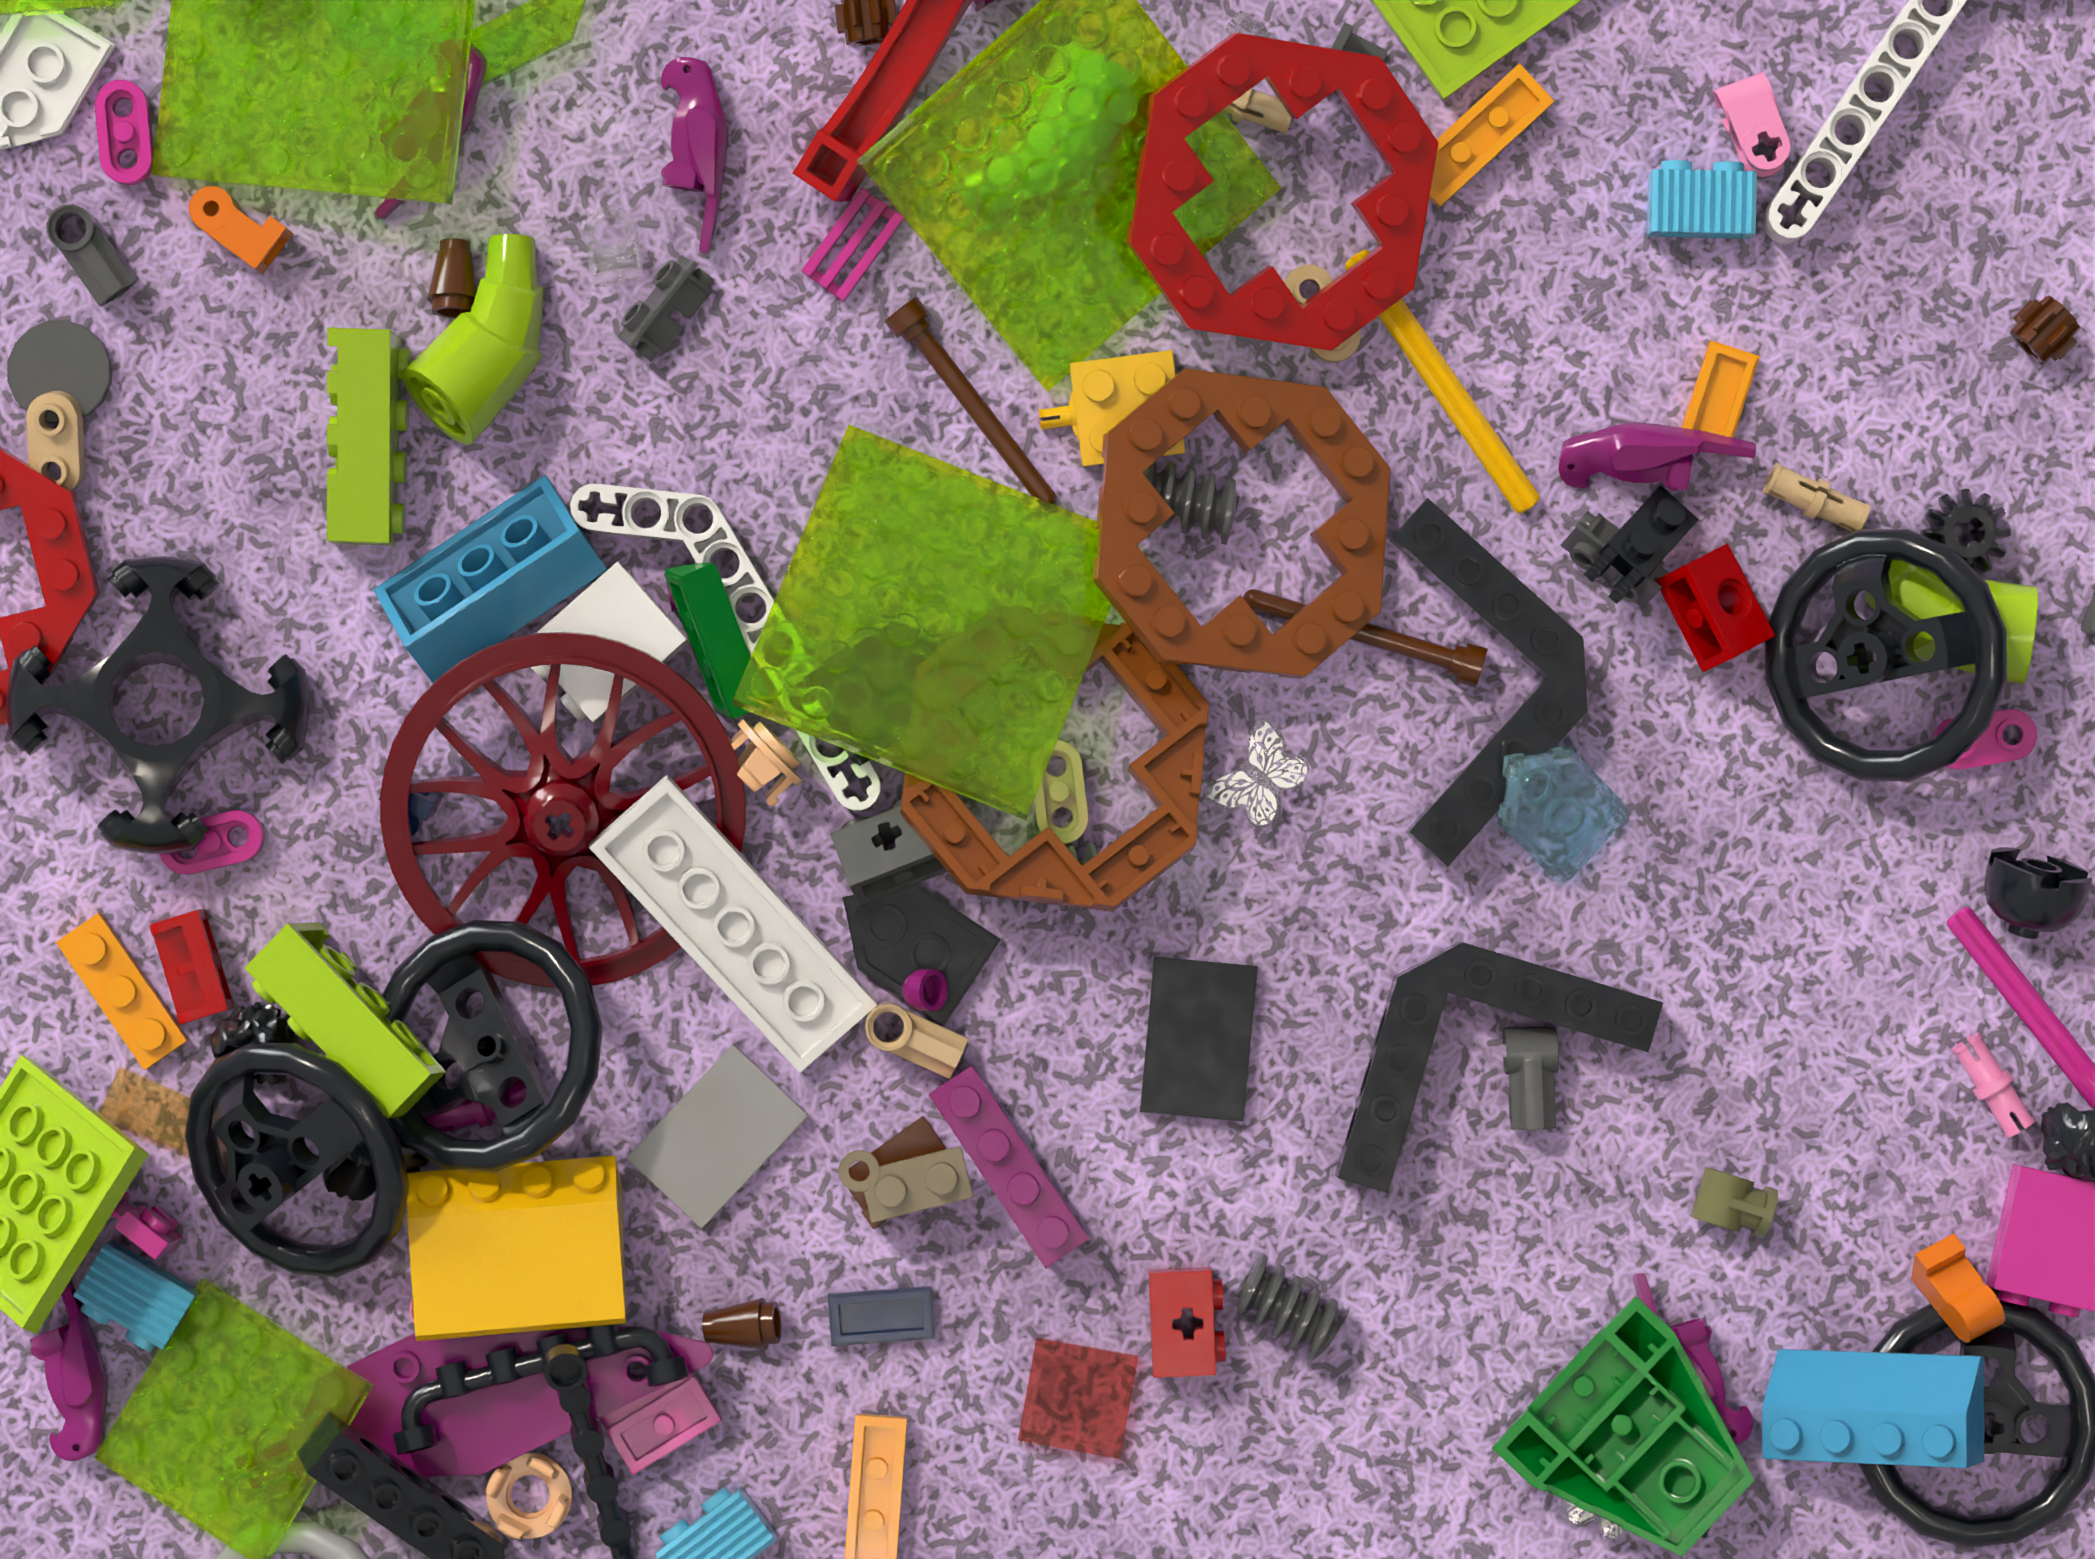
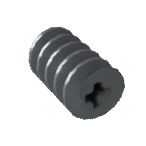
M1170 461L1160 474L1156 473V462L1142 472L1175 513L1161 527L1168 528L1175 517L1178 516L1180 517L1181 533L1188 534L1194 524L1200 522L1202 539L1207 540L1216 527H1218L1221 533V544L1227 545L1240 496L1236 494V482L1234 479L1229 478L1219 491L1216 489L1215 474L1208 473L1202 483L1198 485L1196 484L1195 469L1189 467L1180 479H1176L1175 463Z
M1261 1253L1233 1298H1240L1237 1315L1241 1317L1252 1308L1257 1309L1254 1326L1259 1328L1270 1319L1274 1320L1272 1337L1277 1339L1288 1330L1293 1332L1289 1348L1294 1351L1307 1341L1310 1343L1307 1360L1312 1362L1328 1348L1344 1323L1349 1310L1336 1318L1338 1301L1334 1298L1327 1300L1319 1307L1321 1290L1317 1287H1313L1303 1295H1300L1303 1279L1298 1275L1283 1284L1286 1268L1281 1264L1266 1273L1268 1256Z

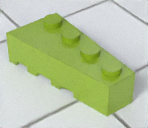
M327 327V346L338 347L337 364H332L331 370L327 371V393L330 395L331 405L337 406V416H330L329 423L327 424L328 455L330 458H335V468H328L327 541L332 544L395 546V534L403 535L405 531L406 510L404 503H397V482L405 483L407 479V452L399 451V431L408 430L409 401L400 400L402 373L411 363L410 348H402L403 339L390 329Z
M320 922L287 923L245 967L255 979L251 983L254 990L272 1005L278 1003L290 1016L287 1023L299 1037L307 1042L313 1040L325 1052V1057L344 1066L374 1094L388 1118L404 1116L446 1071L405 1023L400 1020H395L393 1023L389 1021L386 1017L390 1012L388 1002L377 990L372 989L365 983H357L352 976L358 967L346 953L341 952L339 954L333 948L325 945L324 942L331 935Z

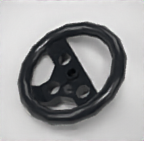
M1860 529L1817 548L1782 585L1768 621L1775 636L1765 641V680L1783 726L1818 762L1861 781L1911 782L1955 763L1990 726L2007 682V629L1988 583L1953 548L1909 529ZM1904 561L1934 574L1958 598L1964 612L1927 619L1919 618L1893 599L1888 574L1891 562ZM1835 575L1832 585L1836 606L1835 614L1817 642L1797 646L1796 636L1810 600ZM1863 590L1868 591L1874 597L1876 603L1875 612L1868 620L1859 617L1854 608L1855 598ZM1922 631L1931 635L1935 642L1934 655L1928 661L1919 659L1913 648L1916 636ZM1874 651L1877 655V661H1874L1873 659ZM1824 652L1831 654L1837 663L1836 675L1829 682L1823 680L1816 670L1817 659ZM1975 664V676L1961 711L1936 737L1905 750H1867L1836 736L1811 710L1807 698Z
M472 920L430 936L394 970L382 994L390 1008V1012L386 1017L391 1023L395 1020L404 1022L419 990L428 983L439 995L449 1016L439 1051L432 1056L445 1071L452 1064L459 1062L463 1070V1076L458 1086L449 1090L445 1083L444 1074L404 1116L388 1119L406 1147L447 1170L493 1173L537 1157L576 1122L598 1078L603 1025L592 983L561 942L523 922ZM479 951L514 953L540 967L561 993L571 1033L567 1068L552 1098L534 1063L536 1048L532 1038L526 1032L517 1028L492 974L478 960L474 953ZM481 992L484 998L483 1009L478 1016L470 1019L466 1012L467 1001L472 994ZM522 1080L527 1089L526 1097L521 1105L513 1108L509 1103L508 1093L514 1083ZM472 1100L490 1105L502 1129L500 1137L489 1141L456 1139L429 1124L425 1118L449 1112L466 1101Z
M254 1041L213 1061L191 1092L185 1128V1141L194 1181L217 1221L253 1255L293 1274L339 1277L377 1261L402 1228L409 1181L400 1138L376 1096L340 1063L296 1043ZM254 1075H290L322 1090L330 1099L302 1121L273 1114L267 1110L254 1093ZM241 1121L247 1123L252 1128L255 1139L246 1134ZM217 1136L227 1148V1172L224 1169ZM305 1138L311 1140L316 1145L319 1156L309 1150ZM362 1141L365 1142L370 1151L377 1187L372 1215L356 1236L335 1245L302 1243L272 1229L263 1220Z
M1999 1300L2004 1310L2005 1322L1969 1343L1960 1340L1959 1355L1992 1357L1998 1362L2000 1367L1998 1379L1993 1384L1984 1386V1415L1986 1414L1988 1417V1426L1984 1430V1454L2010 1453L2056 1458L2064 1457L2063 1464L2039 1495L2010 1511L1966 1516L1931 1505L1903 1482L1895 1465L1858 1463L1879 1503L1919 1535L1964 1548L2017 1543L2060 1519L2091 1480L2095 1467V1375L2075 1338L2033 1306H2023ZM1928 1304L1894 1323L1872 1352L1911 1353L1915 1347L1950 1329V1327L1934 1307ZM2014 1334L2022 1336L2050 1358L2068 1390L2070 1403L2036 1401L2015 1376L2016 1344ZM2031 1414H2041L2047 1422L2046 1435L2038 1442H2026L2021 1435L2023 1420Z

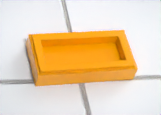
M1710 340L1681 428L1706 431L1733 438L1760 356Z

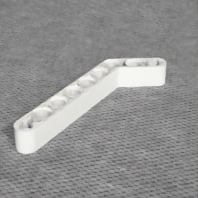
M1907 0L1766 207L1763 214V227L1766 234L1772 240L1790 244L1799 240L1813 227L1967 0H1944L1946 12L1943 16L1930 15L1924 9L1922 0ZM1906 35L1915 42L1917 46L1915 58L1904 59L1897 55L1893 48L1895 36ZM1878 78L1886 84L1888 89L1886 101L1875 102L1866 96L1864 91L1866 79ZM1847 120L1857 127L1859 131L1857 144L1846 145L1837 139L1835 135L1836 122ZM1819 163L1828 169L1830 182L1827 187L1817 188L1807 181L1805 169L1808 164ZM1799 195L1807 199L1808 201L1801 206L1795 215V220L1800 226L1793 224L1788 229L1783 228L1780 225L1783 216L1777 210L1783 212L1794 204Z
M587 484L579 488L573 495L570 503L571 515L575 522L586 531L598 534L682 542L686 544L697 564L712 563L714 556L723 550H731L738 555L740 564L737 573L727 579H721L747 649L837 800L844 807L856 811L869 809L877 803L881 795L882 784L870 760L861 766L858 764L850 765L857 777L860 779L869 777L871 779L872 785L866 789L869 797L862 802L856 796L847 798L844 790L850 786L847 777L843 771H840L834 778L829 768L844 764L850 757L845 749L839 756L834 758L823 756L818 750L817 739L821 732L830 728L817 707L808 713H800L792 707L791 694L793 689L803 684L804 677L816 669L721 509L712 499L704 495L605 484ZM594 495H600V500L605 505L620 507L619 496L627 497L622 508L624 526H616L619 517L615 514L602 513L599 514L597 522H591V516L582 511L583 504L592 503ZM646 500L657 502L661 508L660 520L651 528L638 527L634 521L635 508L639 503ZM696 506L709 508L713 515L711 527L701 534H694L688 531L685 525V517L688 511ZM748 595H758L764 599L766 604L764 617L755 623L742 621L738 614L740 601ZM776 639L788 641L793 649L791 661L782 668L769 666L764 658L766 646Z

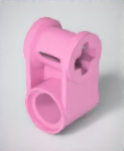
M1760 72L1714 90L1713 96L1717 109L1723 108L1726 118L1722 119L1723 125L1732 138L1739 159L1744 163L1745 170L1756 171L1757 177L1761 178L1770 177L1779 172L1789 156L1791 146L1779 115L1776 98L1766 75ZM1762 139L1766 146H1776L1777 149L1771 161L1767 162L1764 155L1755 156L1753 154L1759 143L1758 140Z

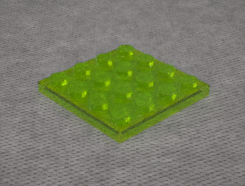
M201 1278L194 1290L199 1295L167 1348L158 1350L100 1447L95 1459L246 1558L271 1559L317 1481L306 1473L297 1454L298 1450L329 1411L350 1425L374 1384L208 1279Z

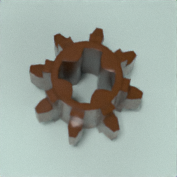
M841 0L842 4L835 5L838 34L845 33L846 45L849 46L882 43L897 18L895 0Z
M2049 295L2045 296L2040 302L2037 299L2033 302L2030 300L2013 317L2018 323L2010 331L2014 341L2028 356L2041 365L2045 364L2050 358L2054 361L2057 359L2061 360L2078 343L2073 337L2081 329L2076 318L2065 306Z

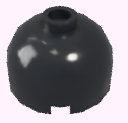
M1999 847L1991 850L1985 875V896L1987 904L1993 913L2009 923L2007 930L2010 933L2023 938L2037 939L2039 932L2058 931L2071 925L2081 914L2092 883V878H2087L2088 872L2085 869L2052 856H2047V862L2034 858L2016 860L2021 849Z

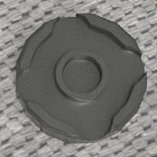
M48 320L29 328L15 342L7 361V382L15 400L26 411L31 402L38 396L50 391H63L77 400L82 410V416L85 418L90 416L105 401L112 384L111 361L105 344L90 329L69 320ZM47 410L44 417L45 421L59 423L58 415L54 411Z

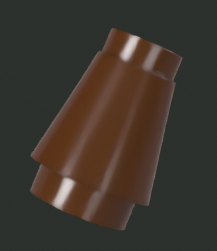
M447 238L440 240L427 300L432 303V313L434 315L445 318H457L461 313L471 311L477 293L471 242L464 239Z
M759 1298L714 1310V1312H704L702 1319L704 1340L707 1343L767 1350L769 1344H779L781 1340L782 1325L779 1306L777 1302L766 1303L764 1298Z

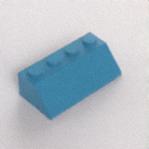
M543 475L373 590L404 647L431 682L434 683L442 674L461 660L485 647L504 641L508 636L535 618L545 614L550 608L578 589L590 584L593 579L608 569L580 525L575 522L570 510L547 476Z
M1778 1349L1762 1405V1459L1969 1468L1985 1462L1984 1356Z

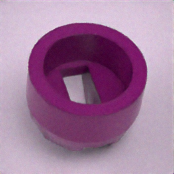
M920 969L914 971L905 979L902 985V996L909 1006L917 1010L937 1011L943 1007L947 1000L948 983L942 972L933 969Z

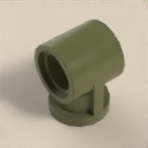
M1705 1167L1690 1217L1737 1232L1740 1231L1741 1227L1750 1229L1751 1235L1763 1239L1773 1221L1778 1202V1190L1768 1186L1761 1190L1753 1187L1755 1183L1753 1181Z

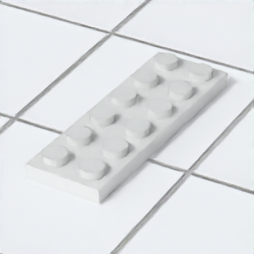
M668 774L589 843V848L799 1073L877 1006V1000Z

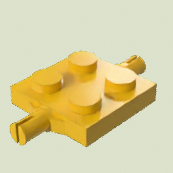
M1172 350L1069 363L1072 383L1069 406L1039 408V418L1060 416V419L1040 421L1041 431L1072 426L1079 440L1082 467L1104 464V457H1102L1103 435L1175 376ZM1184 438L1162 456L1184 454Z

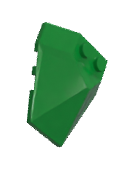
M1637 1296L1629 1301L1597 1332L1527 1406L1492 1447L1530 1485L1558 1496L1580 1509L1621 1526V1528L1680 1556H1683L1755 1481L1677 1335Z

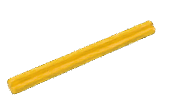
M1364 249L1353 255L1346 261L1345 269L1351 268L1370 252ZM1401 298L1381 313L1379 318L1514 511L1518 514L1526 512L1539 502L1540 495Z

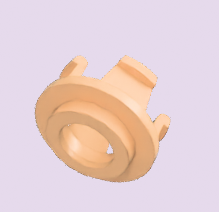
M742 719L738 723L741 729L730 739L731 745L735 750L746 740L750 739L751 741L737 757L740 766L737 775L753 792H756L782 772L783 775L765 795L767 804L774 806L779 802L777 797L792 783L798 786L803 781L795 771L801 762L764 723L760 721L753 727L748 721Z
M527 1452L497 1467L489 1479L485 1492L487 1507L491 1517L497 1524L496 1528L504 1535L516 1540L539 1538L553 1532L565 1520L572 1504V1486L566 1471L551 1457L536 1452ZM526 1475L540 1477L549 1488L550 1496L548 1503L542 1510L536 1513L522 1512L515 1507L512 1501L511 1491L514 1483Z

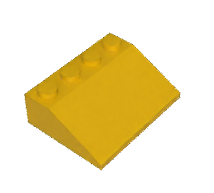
M616 1155L519 1163L493 1173L461 1170L407 1173L409 1181L407 1223L416 1341L627 1323L623 1190Z

